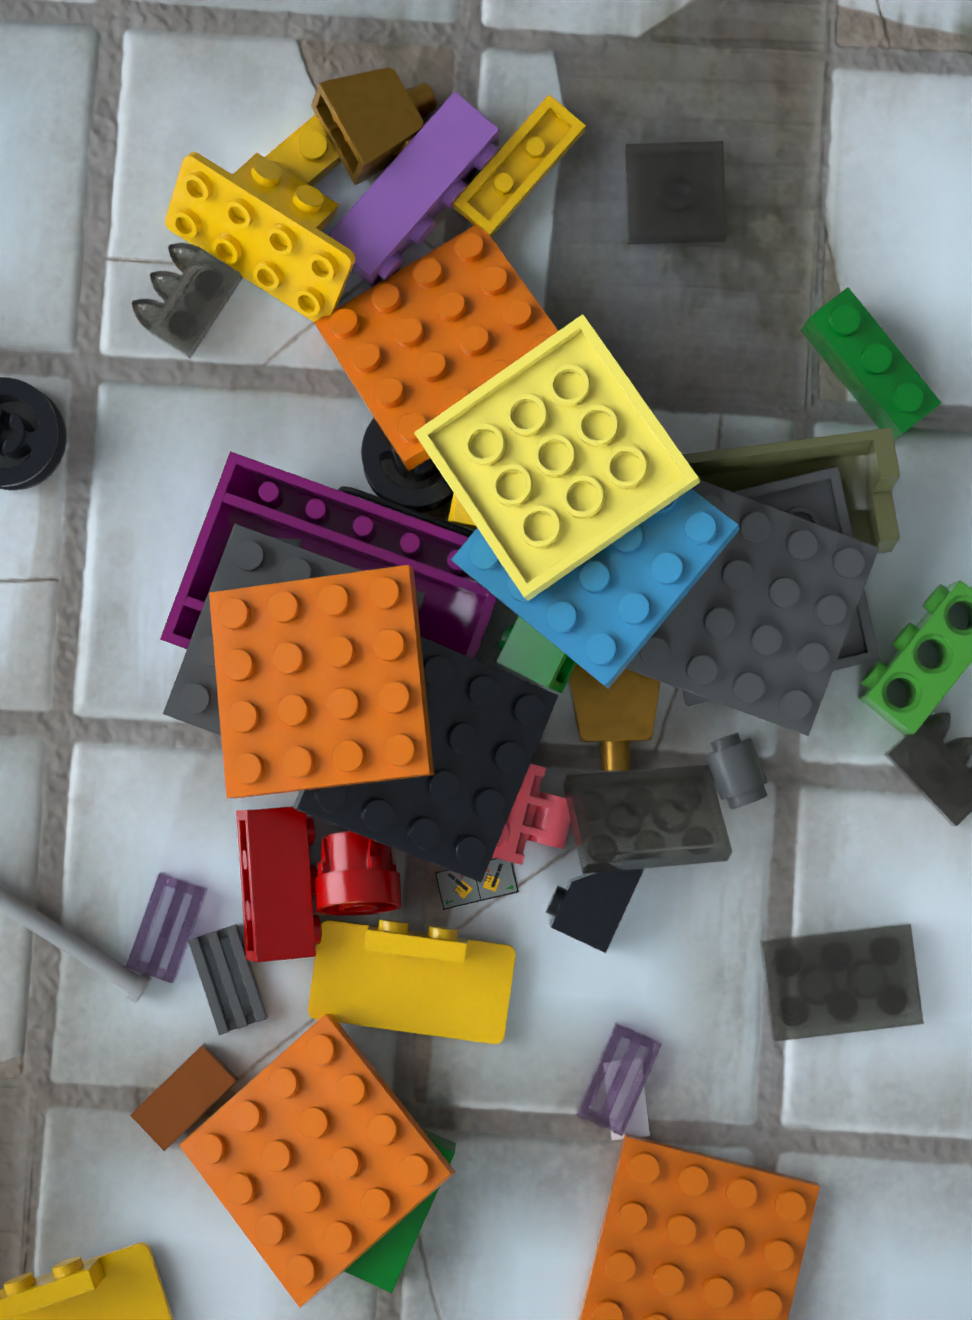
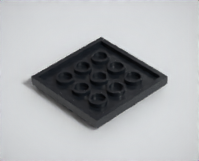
M421 637L434 775L299 791L293 807L298 811L482 882L559 695Z

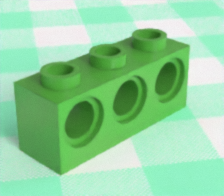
M961 580L948 585L947 588L942 584L935 588L922 605L928 612L916 626L909 622L900 631L891 644L897 649L886 664L880 660L876 662L861 681V684L866 689L858 698L903 735L915 734L972 662V589ZM953 604L964 607L968 613L969 622L964 630L956 629L949 621L948 613ZM923 642L931 643L938 651V662L932 669L924 667L918 660V648ZM892 680L902 682L907 688L908 698L902 707L892 705L887 698L886 690Z

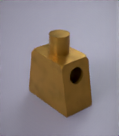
M389 67L321 82L311 104L315 115L354 185L363 182L390 164L423 128L424 121L421 116L434 111L437 106L435 95L427 83L423 82L406 90L396 71Z
M576 664L568 683L579 741L600 742L601 771H630V741L652 740L661 681L624 669L608 689L581 666Z

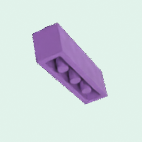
M453 92L328 234V236L354 253L355 263L352 270L373 287L381 278L387 281L400 269L404 262V258L401 255L413 242L420 245L431 234L436 226V222L433 220L445 205L449 209L453 208V202L468 186L465 184L466 181L477 169L481 172L500 150L497 147L499 145V128L457 92Z

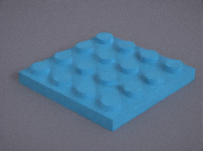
M691 488L529 601L523 597L478 528L458 550L451 561L609 689L733 539L740 528L737 523Z

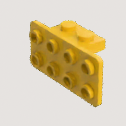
M190 152L184 157L166 214V227L177 236L306 318L315 322L323 316L330 317L355 263V255L349 248L322 232L334 219L339 204L323 195L317 188L309 186L282 169L276 162L256 153L236 172L231 174L197 152Z
M379 919L378 926L337 920H326L321 924L322 938L321 943L316 946V957L308 1003V1014L311 1018L319 1020L325 1014H332L338 1023L488 1044H499L503 1041L516 957L515 950L511 945L459 938L458 929L441 926H429L428 933L408 931V922L390 919Z
M138 1242L85 1261L82 1260L81 1256L73 1257L52 1267L53 1272L34 1277L33 1272L26 1273L8 1280L3 1284L4 1288L0 1289V1320H174L152 1250L145 1242Z

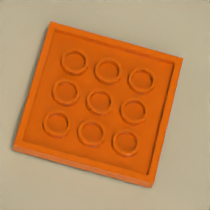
M476 225L396 272L387 281H381L338 307L330 317L323 316L314 322L319 333L408 471L430 459V456L414 434L415 431L558 332V329L491 236Z
M402 565L209 592L226 798L237 799L434 775L415 576L412 566Z
M332 1014L322 1016L179 1145L299 1308L309 1303L456 1173Z
M624 1133L578 1320H788L820 1186L817 1182Z

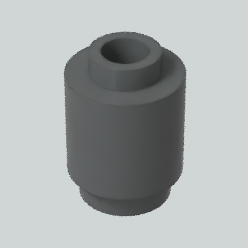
M737 732L710 742L713 752L704 756L721 800L727 799L730 809L748 805L768 796L764 784L768 783L751 738L741 741Z

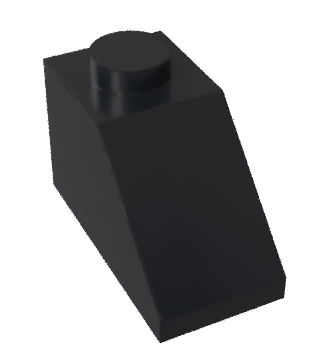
M632 856L569 880L566 889L557 885L545 913L553 916L550 921V927L606 953L648 861L638 856Z

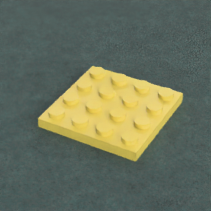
M583 314L414 432L527 601L700 483L699 477Z

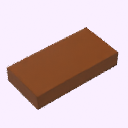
M204 1043L130 1116L165 1151L238 1078Z

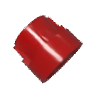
M351 831L334 833L322 838L321 862L317 863L318 876L315 877L316 911L318 913L335 916H360L392 912L402 907L400 873L397 872L396 865H393L391 847Z

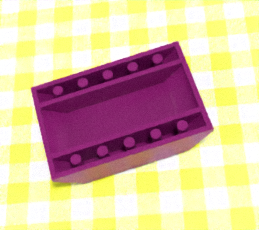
M230 451L160 640L184 649L188 648L234 524L273 538L301 539L303 542L302 549L362 571L402 565L412 566L414 568L416 591L426 595L418 615L420 636L470 658H476L497 598L451 561L469 537Z

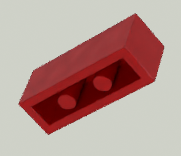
M293 806L237 810L246 960L258 963L316 957L315 945L321 943L322 929L319 916L317 914L313 915L312 895L316 894L315 877L318 876L315 865H310L309 845H313L315 840V827L312 816L296 810Z

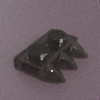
M175 243L168 246L169 254L173 263L183 274L180 275L170 271H156L150 274L153 288L164 300V303L152 299L133 300L131 304L136 318L150 334L191 359L243 277L240 272L202 248L188 243Z
M935 713L927 717L915 734L904 735L884 755L951 826H958L972 812V766L969 768L966 766L972 756V737L956 738L944 743L943 740L950 728L951 714Z

